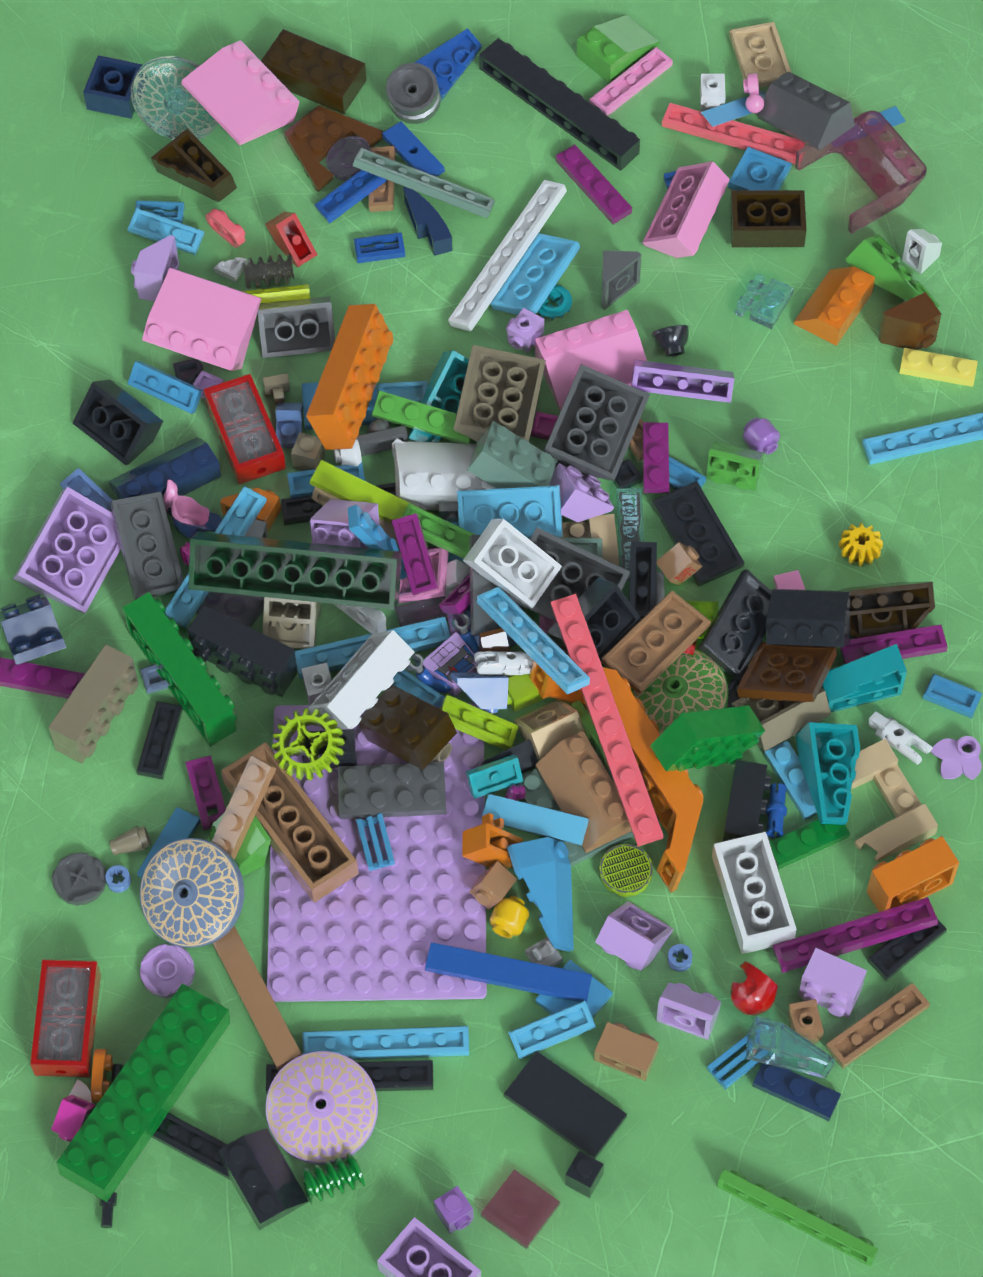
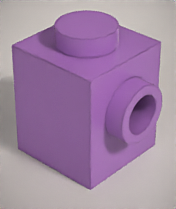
M458 1186L434 1200V1211L450 1234L456 1230L464 1229L474 1219L473 1208Z

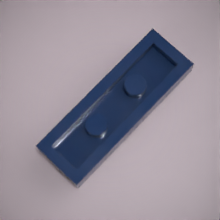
M764 1059L753 1082V1087L827 1121H830L841 1097V1093Z

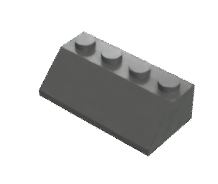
M789 71L770 84L764 98V107L758 112V119L817 150L822 149L855 126L850 102Z

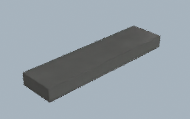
M472 534L469 537V551L481 535ZM470 567L471 635L479 636L480 633L499 629V625L477 603L478 595L498 586Z

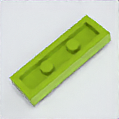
M445 696L440 709L449 714L455 729L505 751L512 748L518 725L452 696Z

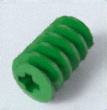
M350 1153L346 1155V1163L340 1157H337L335 1159V1167L329 1161H325L324 1171L318 1164L315 1165L313 1175L307 1168L303 1170V1184L311 1205L313 1203V1195H316L321 1202L323 1201V1192L325 1191L332 1198L334 1197V1188L336 1187L344 1194L345 1184H348L352 1190H355L356 1181L359 1180L363 1187L365 1186L359 1164Z

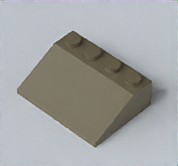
M472 345L454 430L478 442L494 421L529 442L546 360Z

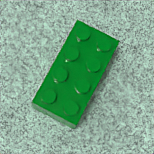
M749 705L682 713L650 747L666 772L675 770L682 772L689 768L700 769L711 765L716 767L725 763L732 765L735 764L736 760L742 759V754L747 749L759 742L758 738L765 732V729Z

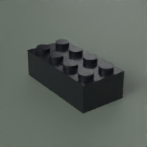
M203 606L188 628L190 643L193 647L192 653L195 657L200 656L204 662L208 661L216 665L224 673L231 672L237 675L240 680L247 684L253 683L261 687L269 695L276 694L283 697L298 673L295 650L209 607Z

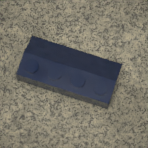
M196 437L108 482L118 499L161 492L163 498L169 479L177 485L178 495L184 496L221 477L219 461L207 442Z

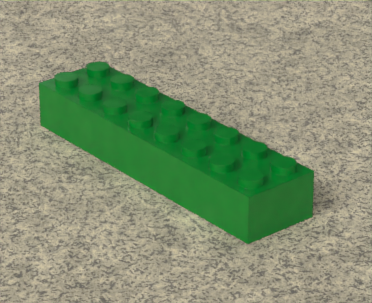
M182 983L58 1159L59 1174L107 1202L229 1026V1009Z

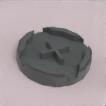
M83 852L73 853L64 857L58 863L52 875L53 887L58 897L68 904L77 906L89 904L103 893L107 883L106 871L101 861L96 857L94 858Z

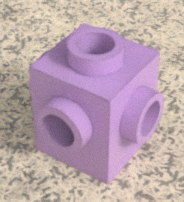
M523 308L517 317L512 318L507 324V342L513 348L529 353L533 346H535V339L543 336L544 318Z

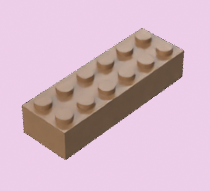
M265 742L221 770L223 781L233 795L250 756L258 757L277 768L255 816L271 838L270 846L313 903H315L359 874L357 860L293 776H289L286 773V768L281 769L279 767L280 761L274 758L275 753Z

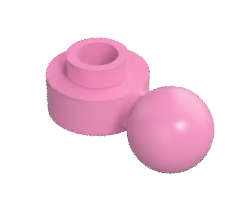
M757 73L747 74L748 79H743L744 93H749L745 106L749 112L758 113L764 107V100L759 95Z

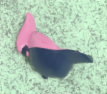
M169 479L163 502L166 512L172 517L176 530L190 539L197 532H215L222 518L218 514L210 512L207 507L201 506L193 498L178 495L177 485Z

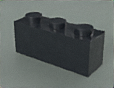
M631 541L628 601L643 619L656 605L657 542Z
M736 760L723 842L763 832L764 823H759V816L766 813L768 799H763L762 797L763 791H769L771 775H766L768 765Z

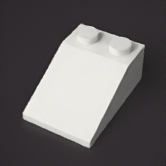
M492 519L463 560L481 576L530 608L535 606L562 567L504 519Z

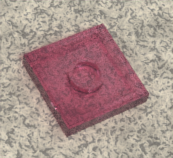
M513 1170L481 1212V1217L527 1249L559 1207L560 1201L516 1170Z

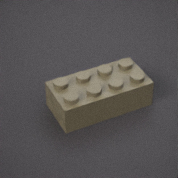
M105 644L48 727L56 751L83 764L87 757L92 756L96 749V743L101 736L107 734L110 729V722L115 715L118 716L122 712L125 700L129 694L133 695L138 687L139 682L132 657Z

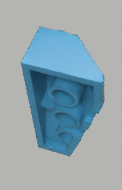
M545 837L508 846L507 849L518 879L524 878L530 890L526 895L529 901L534 902L541 912L539 920L552 946L555 949L568 952L574 950L571 864L566 845L563 841Z

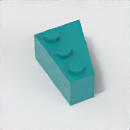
M897 644L838 668L830 669L821 686L826 692L830 713L901 695L907 670Z

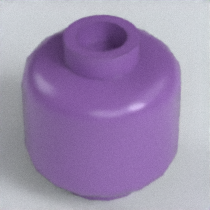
M757 417L745 425L743 440L751 450L764 452V454L769 455L778 448L777 443L780 439V433L770 420Z

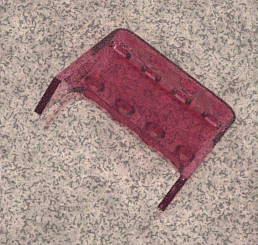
M867 111L854 118L855 126L822 149L817 150L807 145L796 152L795 167L798 171L827 154H841L877 195L878 199L850 214L848 231L851 234L902 205L922 182L927 173V168L922 160L884 116L877 111Z

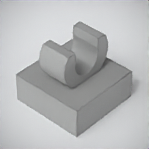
M548 937L525 950V955L532 963L555 967L563 961V958L557 949L552 946Z

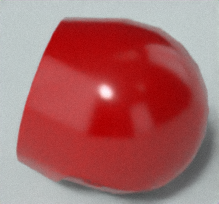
M744 961L740 968L747 976V979L743 983L732 982L730 990L731 1000L735 1008L743 1014L750 1016L760 1015L771 1008L775 1001L778 985L761 970Z

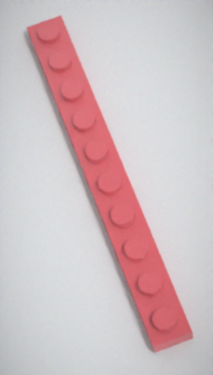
M574 594L552 601L551 607L568 655L590 677L589 685L581 688L637 847L663 839L661 827L578 598Z

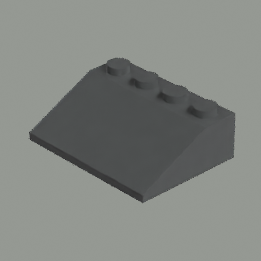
M581 364L543 452L550 454L558 460L556 466L558 464L566 467L573 466L583 475H592L596 478L614 481L650 394Z
M536 527L530 541L562 567L533 608L528 607L506 591L505 593L515 603L557 622L551 607L552 601L574 594L579 598L598 577L617 584L622 591L630 571Z

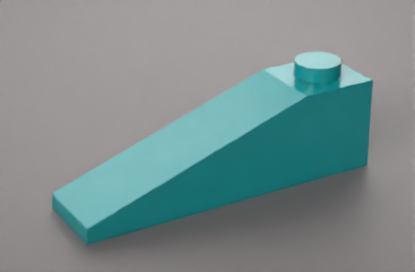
M454 350L443 352L431 376L421 403L457 414L469 359ZM411 428L408 439L413 442L437 443L442 438Z
M808 722L796 734L799 761L820 824L845 825L848 821L852 799V783L856 777V761L860 754L857 725Z

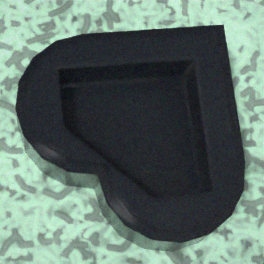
M196 359L173 363L176 378L192 385L200 372L203 371L202 363Z

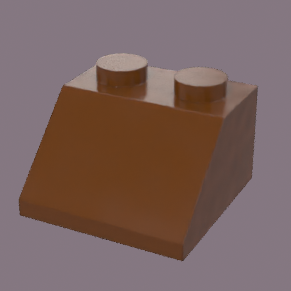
M924 292L883 312L878 340L880 343L899 348L914 350L928 348L936 341L942 314L927 293Z

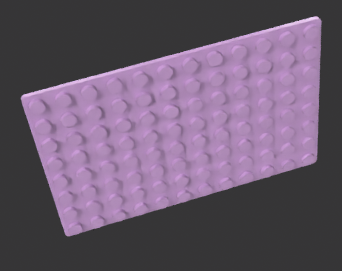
M468 703V704H470V705H472V706H475V707L481 709V708L478 707L475 703ZM310 705L276 706L274 708L273 734L281 733L277 726L278 724L284 726L287 724L284 719L285 716L290 717L291 720L294 719V710L298 711L302 716L304 709L309 708ZM359 724L353 728L356 739L357 766L409 763L367 741ZM306 726L308 731H326L319 726ZM456 729L457 734L449 741L452 745L451 753L444 761L446 814L383 817L395 865L369 871L356 822L357 819H339L338 768H332L330 773L326 769L322 770V778H319L314 773L312 781L307 779L306 774L301 780L296 778V773L292 775L357 860L359 874L313 903L271 847L267 989L274 1002L484 999L486 997L487 983L425 971L431 942L486 953V907L478 903L476 898L469 892L485 871V866L462 856V831L482 824L481 818L485 808V795L475 799L471 796L465 771L481 766V763L484 761V741ZM296 731L290 739L289 746L290 743L294 742L297 739L298 731ZM273 738V744L279 742ZM295 755L290 757L296 762L303 763L302 756L297 757ZM375 824L374 827L383 861L388 860L380 825ZM366 826L364 831L372 862L376 863L378 860L369 826Z

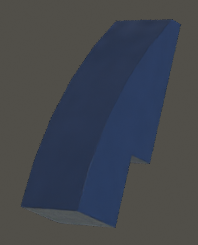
M403 187L404 202L417 238H428L434 256L453 251L452 236L440 214L419 193L413 189Z

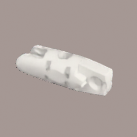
M483 651L477 652L474 655L476 664L478 663L477 673L481 675L530 674L534 661L524 652Z
M875 711L869 718V726L876 731L875 735L881 740L886 739L891 747L898 750V752L916 765L922 761V758L910 748L911 745L926 754L933 749L931 745L891 717L887 719Z

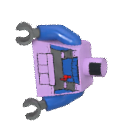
M460 614L463 620L462 626L457 624L456 619L451 621L452 627L460 630V634L455 632L424 660L419 654H413L411 658L414 659L415 666L410 662L406 667L408 671L415 670L416 677L422 683L439 693H449L452 696H457L462 691L450 678L451 673H477L478 663L476 664L474 655L480 652L474 635H471V629H467L469 618L465 614Z

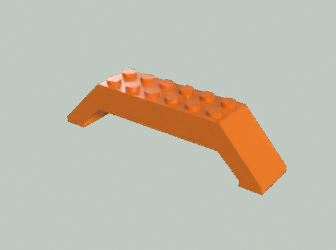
M533 661L529 678L538 689L542 699L551 697L569 703L579 700L588 711L581 688L566 694ZM603 667L655 814L668 833L666 850L656 871L672 893L677 890L686 868L704 800L703 793L697 784L692 783L688 777L687 769L682 772L678 770L665 771L650 747L660 736L658 725L646 715L643 703L640 699L634 697L627 679L621 677L617 670Z

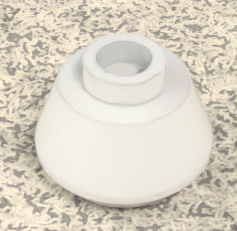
M357 438L352 449L333 450L335 463L340 462V465L358 466L362 462Z

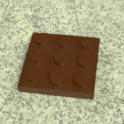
M761 642L737 687L738 697L814 702L837 655L836 647L776 645Z

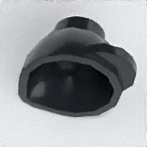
M687 325L669 326L652 332V337H655L658 346L665 350L666 357L685 353L684 346L688 341L689 335Z

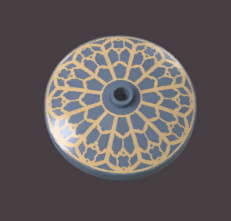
M197 838L173 841L156 852L144 870L140 884L141 908L152 930L168 943L187 948L210 945L223 938L233 928L240 916L244 903L242 874L233 857L214 842Z

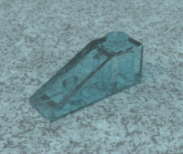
M756 1016L748 1030L746 1059L821 1078H826L835 1064L833 1057L784 1023Z

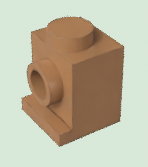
M813 999L789 1004L787 1015L795 1045L803 1043V1045L808 1046L818 1043L823 1037L824 1030L817 1008V1000ZM803 1021H812L809 1025L803 1023Z

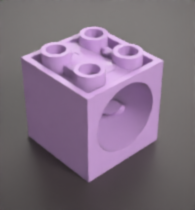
M330 499L310 519L312 543L368 548L349 530L347 508L357 504L364 512L370 515L377 525H380L378 503Z

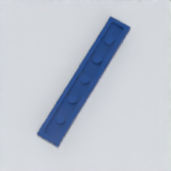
M432 942L430 943L425 971L577 1002L586 1001V1003L592 980L591 974Z

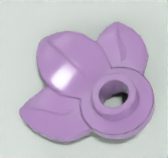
M964 736L958 740L943 739L936 743L931 750L933 755L943 760L940 773L944 779H955L964 774L967 778L974 780L981 772L982 763L979 759L981 747L979 742L971 736ZM969 748L971 752L967 753L964 752L962 749Z

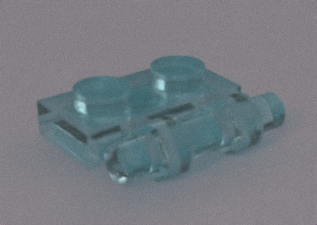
M757 274L754 280H750L745 295L740 296L734 312L737 316L742 317L746 311L750 310L752 311L750 320L772 329L793 295L794 288L773 278L766 285L763 283L765 280L764 276ZM755 295H761L758 301L753 300Z

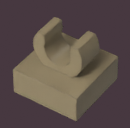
M288 374L264 377L265 396L273 395L275 404L285 403L284 393L290 392Z

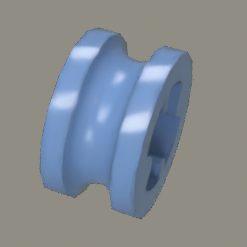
M120 865L109 868L105 875L109 889L116 893L127 890L131 884L128 870ZM118 874H121L124 881L121 883L118 881V884H115L113 877L115 875L118 877Z
M683 944L671 947L668 952L669 966L677 972L688 970L692 964L691 949ZM678 953H683L684 958L687 960L683 959L682 963L676 962V957Z

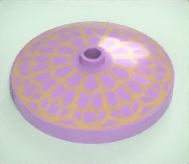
M311 1052L290 1061L275 1076L266 1098V1118L276 1142L292 1157L310 1164L324 1165L325 1161H329L332 1164L335 1163L337 1157L345 1160L347 1154L354 1155L370 1138L378 1117L377 1094L369 1075L352 1059L334 1052ZM324 1100L326 1102L325 1108L318 1109L316 1103H321Z

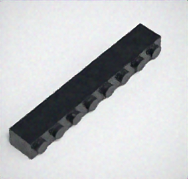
M497 38L479 54L481 71L621 171L639 155L640 139L634 132H629L617 120L605 115L599 107L591 105L581 94L573 92L564 82L552 77L546 69L538 67L529 57L516 51L511 44Z

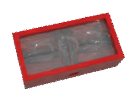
M251 374L203 389L206 407L238 485L286 469L284 452Z
M42 960L30 1062L35 1076L90 1078L101 972L97 961Z

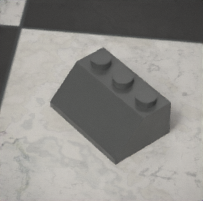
M330 296L259 305L257 313L263 358L332 350L335 342V332Z

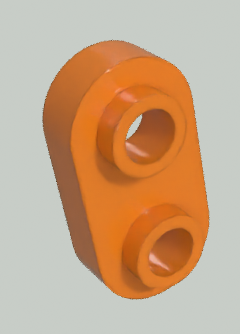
M107 1049L94 1050L91 1080L92 1103H98L111 1085L110 1081H107V1071H112L113 1056L108 1054Z

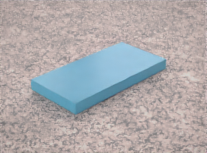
M538 233L490 303L492 309L518 315L525 308L536 314L581 248L579 242Z
M560 485L457 491L459 527L471 533L481 535L492 519H504L528 539H531L536 527L556 537H563Z

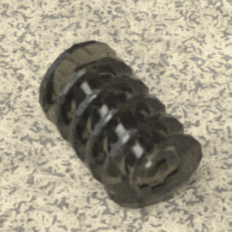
M290 253L287 254L286 261L283 260L281 254H278L276 262H274L271 255H268L266 263H264L261 256L258 257L257 264L254 263L251 257L248 259L247 265L243 262L247 289L251 288L253 281L256 287L260 288L262 280H264L267 287H270L272 279L277 286L280 285L281 278L284 279L286 285H289L291 277L294 279L292 255Z

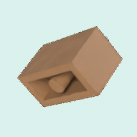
M607 1022L595 1049L594 1061L646 1081L658 1053L659 1042H656L648 1034L640 1033L639 1035L631 1032L623 1024Z

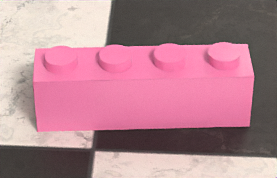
M713 161L678 167L642 243L646 247L675 258L694 256L730 179Z

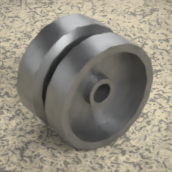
M419 63L403 64L396 68L387 79L386 92L393 113L398 119L406 123L419 124L435 116L440 108L441 95L436 76L430 68Z

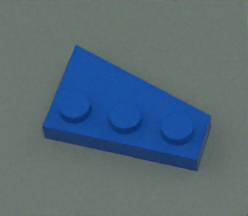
M467 28L414 63L422 64L430 68L434 73L442 101L481 51L482 45Z

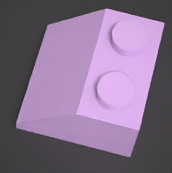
M170 235L141 250L137 260L133 261L131 274L135 277L134 288L137 289L139 299L155 302L169 268L178 270L179 258L175 236Z
M627 901L608 915L595 943L600 945L606 953L616 955L624 960L627 966L642 971L653 961L674 929Z
M669 982L658 1002L657 1021L709 1040L720 1011L721 1001L717 1000L712 994L694 992L685 984Z

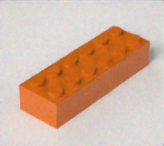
M376 304L348 306L306 417L325 450L353 448L355 440L359 435L362 421L366 416L369 402L373 398L375 386L380 379V373L386 362L388 351L393 344V334L388 329L384 317L379 312Z

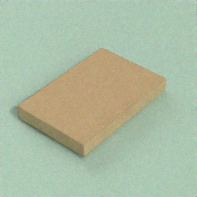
M775 22L729 30V38L743 79H748L747 74L757 73L760 88L770 86L781 75L788 71L791 72Z

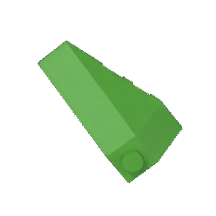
M880 234L864 239L845 259L849 263L848 267L854 266L874 276V284L907 301L926 292L936 307H939L927 289L921 283L913 281L911 269L897 261L900 258L899 254Z

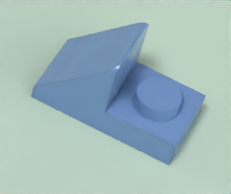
M278 403L275 411L277 420L276 436L281 448H293L299 432L302 433L303 403Z

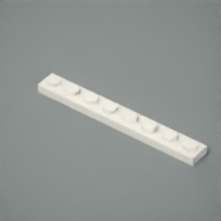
M547 180L542 182L448 319L451 327L469 332L472 331L567 192L564 184Z

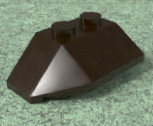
M932 581L896 582L838 590L850 591V634L856 639L916 629L935 608Z

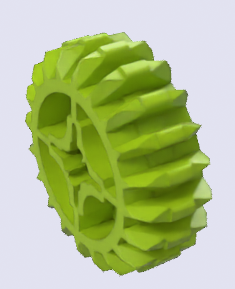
M305 708L302 716L298 711L294 710L295 718L291 720L290 717L285 716L284 719L287 724L285 726L278 724L277 728L281 733L273 734V738L279 741L272 744L273 750L278 751L274 754V758L280 761L279 767L281 769L287 768L286 773L289 776L296 773V778L301 780L306 774L307 779L312 781L313 774L316 773L319 778H322V770L326 769L330 773L332 768L329 765L331 763L339 764V760L335 755H343L344 753L339 748V746L345 744L344 739L340 738L343 731L341 728H336L338 723L335 719L330 720L328 713L321 715L319 709H315L311 715L310 710ZM306 726H319L326 731L321 734L320 732L309 733ZM298 731L297 739L294 742L290 743L289 746L290 739L292 738L294 733ZM305 735L312 742L310 747L311 753L305 747V742L307 741ZM326 742H328L326 751L319 758V750L326 746ZM305 755L310 759L311 763H299L290 757Z

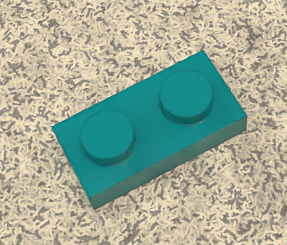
M516 755L465 771L470 793L474 799L523 782L519 760Z

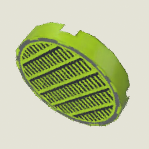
M630 844L616 845L609 849L601 859L599 866L601 882L608 891L614 892L618 896H636L645 891L651 882L653 875L652 860L644 850Z

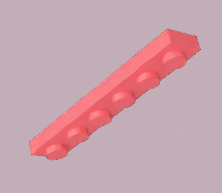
M669 103L662 120V127L743 150L750 147L796 165L799 164L805 148V143L796 138L733 120L712 127L701 114V111Z

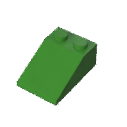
M625 15L593 26L577 39V57L604 80L611 83L657 47L659 41Z

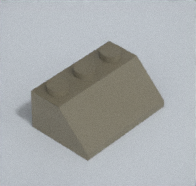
M820 688L814 702L777 701L773 699L742 697L731 703L732 707L748 705L751 707L765 729V732L758 738L759 742L757 743L764 751L795 736L808 722L819 723L831 715L826 692L823 688Z

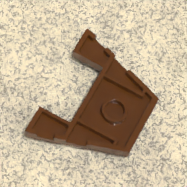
M320 105L284 132L287 143L297 160L302 164L304 172L311 179L313 187L317 192L333 180V174L319 162L350 137L355 138L368 150L383 139L382 130Z

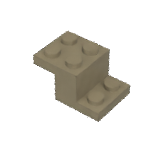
M264 597L263 634L291 648L307 649L315 647L316 622L321 612V603Z

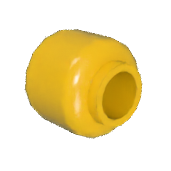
M510 896V898H503L496 904L489 920L493 926L492 930L496 934L510 939L512 936H518L522 933L529 918V911L524 906V901L518 897Z

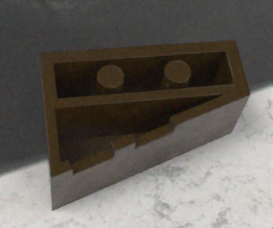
M188 128L151 157L158 173L218 203L237 188L231 173Z

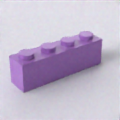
M634 360L631 386L643 392L731 403L734 374L730 371Z

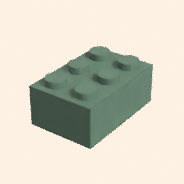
M493 421L478 440L467 471L497 489L549 486L558 460L530 444L527 440L512 433L506 427Z

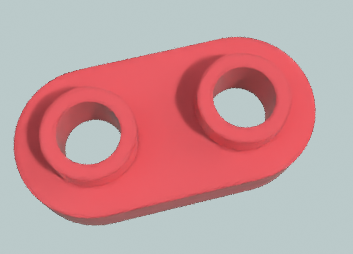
M212 209L206 214L205 217L210 227L230 245L238 248L245 242L244 236L246 234L244 229L239 224H234L230 221L224 211Z

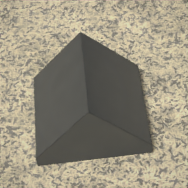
M603 250L601 307L604 310L640 283L641 254L639 252Z

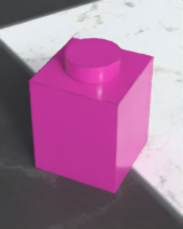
M73 1094L62 1099L51 1130L58 1133L59 1138L71 1142L96 1105Z

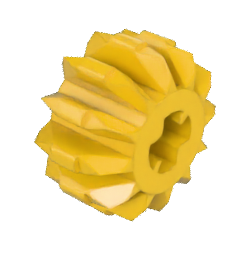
M862 522L858 528L851 524L848 530L842 532V539L839 541V547L842 549V558L849 557V564L857 561L860 567L864 561L871 565L873 559L880 557V550L883 548V540H880V531L873 532L874 528L872 525L865 528Z

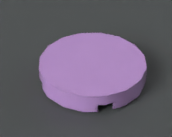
M158 945L149 950L142 959L140 968L141 980L145 988L153 995L162 998L173 997L182 983L188 987L192 984L195 976L193 959L189 952L180 946Z

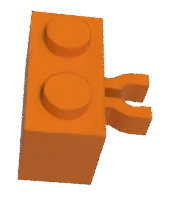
M488 813L482 816L481 825L462 831V856L488 868L498 861L506 869H509L513 865L507 847L512 844L522 843L523 839L502 830L504 819L498 818L493 820V814Z

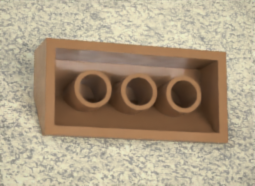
M583 731L560 741L536 764L539 774L561 812L589 819L582 843L585 853L632 831L616 786Z

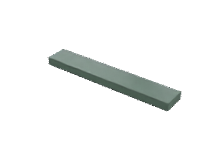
M363 148L360 149L353 163V167L487 219L495 203V200Z

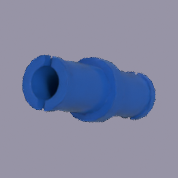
M776 783L770 785L769 804L766 806V814L768 815L766 834L771 838H775V832H777V838L783 836V821L787 815V807L785 806L787 787L781 783H778V790H776Z

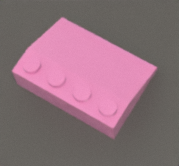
M241 40L223 47L181 81V84L239 146L294 122L300 102Z
M169 268L148 316L142 340L231 371L242 369L261 298L174 268Z
M628 310L535 339L536 358L546 360L543 374L559 410L562 408L581 364L631 386L634 360L647 361L637 329Z

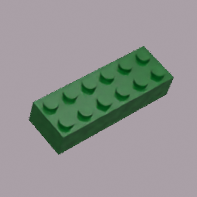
M148 592L122 607L128 633L151 665L163 666L156 670L163 681H167L169 684L168 689L180 706L183 707V710L209 747L236 732L235 720H237V717L232 710L235 708L234 703L227 694L223 696L220 692L221 686L216 677L207 674L205 671L207 667L200 656L195 657L192 653L193 647L187 637L182 638L179 635V627L172 617L168 619L164 614L166 610L162 602L158 598L154 600Z

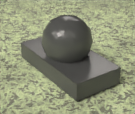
M376 419L371 421L367 434L357 437L361 457L392 450V443L397 438L402 442H408L406 426L391 428L386 420Z

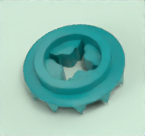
M555 285L537 311L541 314L542 318L545 316L550 317L552 320L559 316L563 318L565 313L570 312L572 296L566 288ZM548 297L553 302L557 301V307L552 304L548 305Z

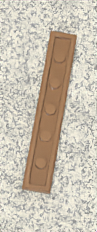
M233 926L223 938L212 943L273 1063L277 1070H279L302 1054L235 926Z

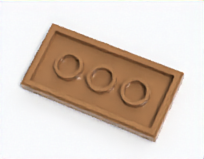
M671 591L601 658V663L609 669L617 670L620 676L626 678L630 686L641 695L711 626V621L674 591Z

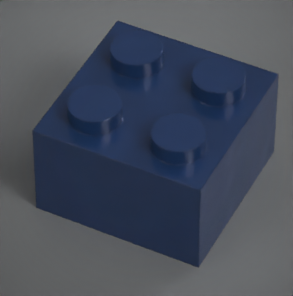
M98 55L83 91L87 110L132 119L135 112L132 100V86L137 75L144 70L143 64ZM142 73L138 76L137 79H142ZM137 83L136 92L137 94L141 95L140 91L142 85H139V83ZM138 96L135 98L136 105L138 104L137 100L140 99Z

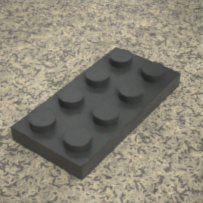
M161 492L111 501L110 506L134 600L148 592L152 597L176 593L184 580Z
M430 762L424 770L410 763L338 767L339 819H359L369 816L374 818L382 813L383 817L445 815L444 762Z

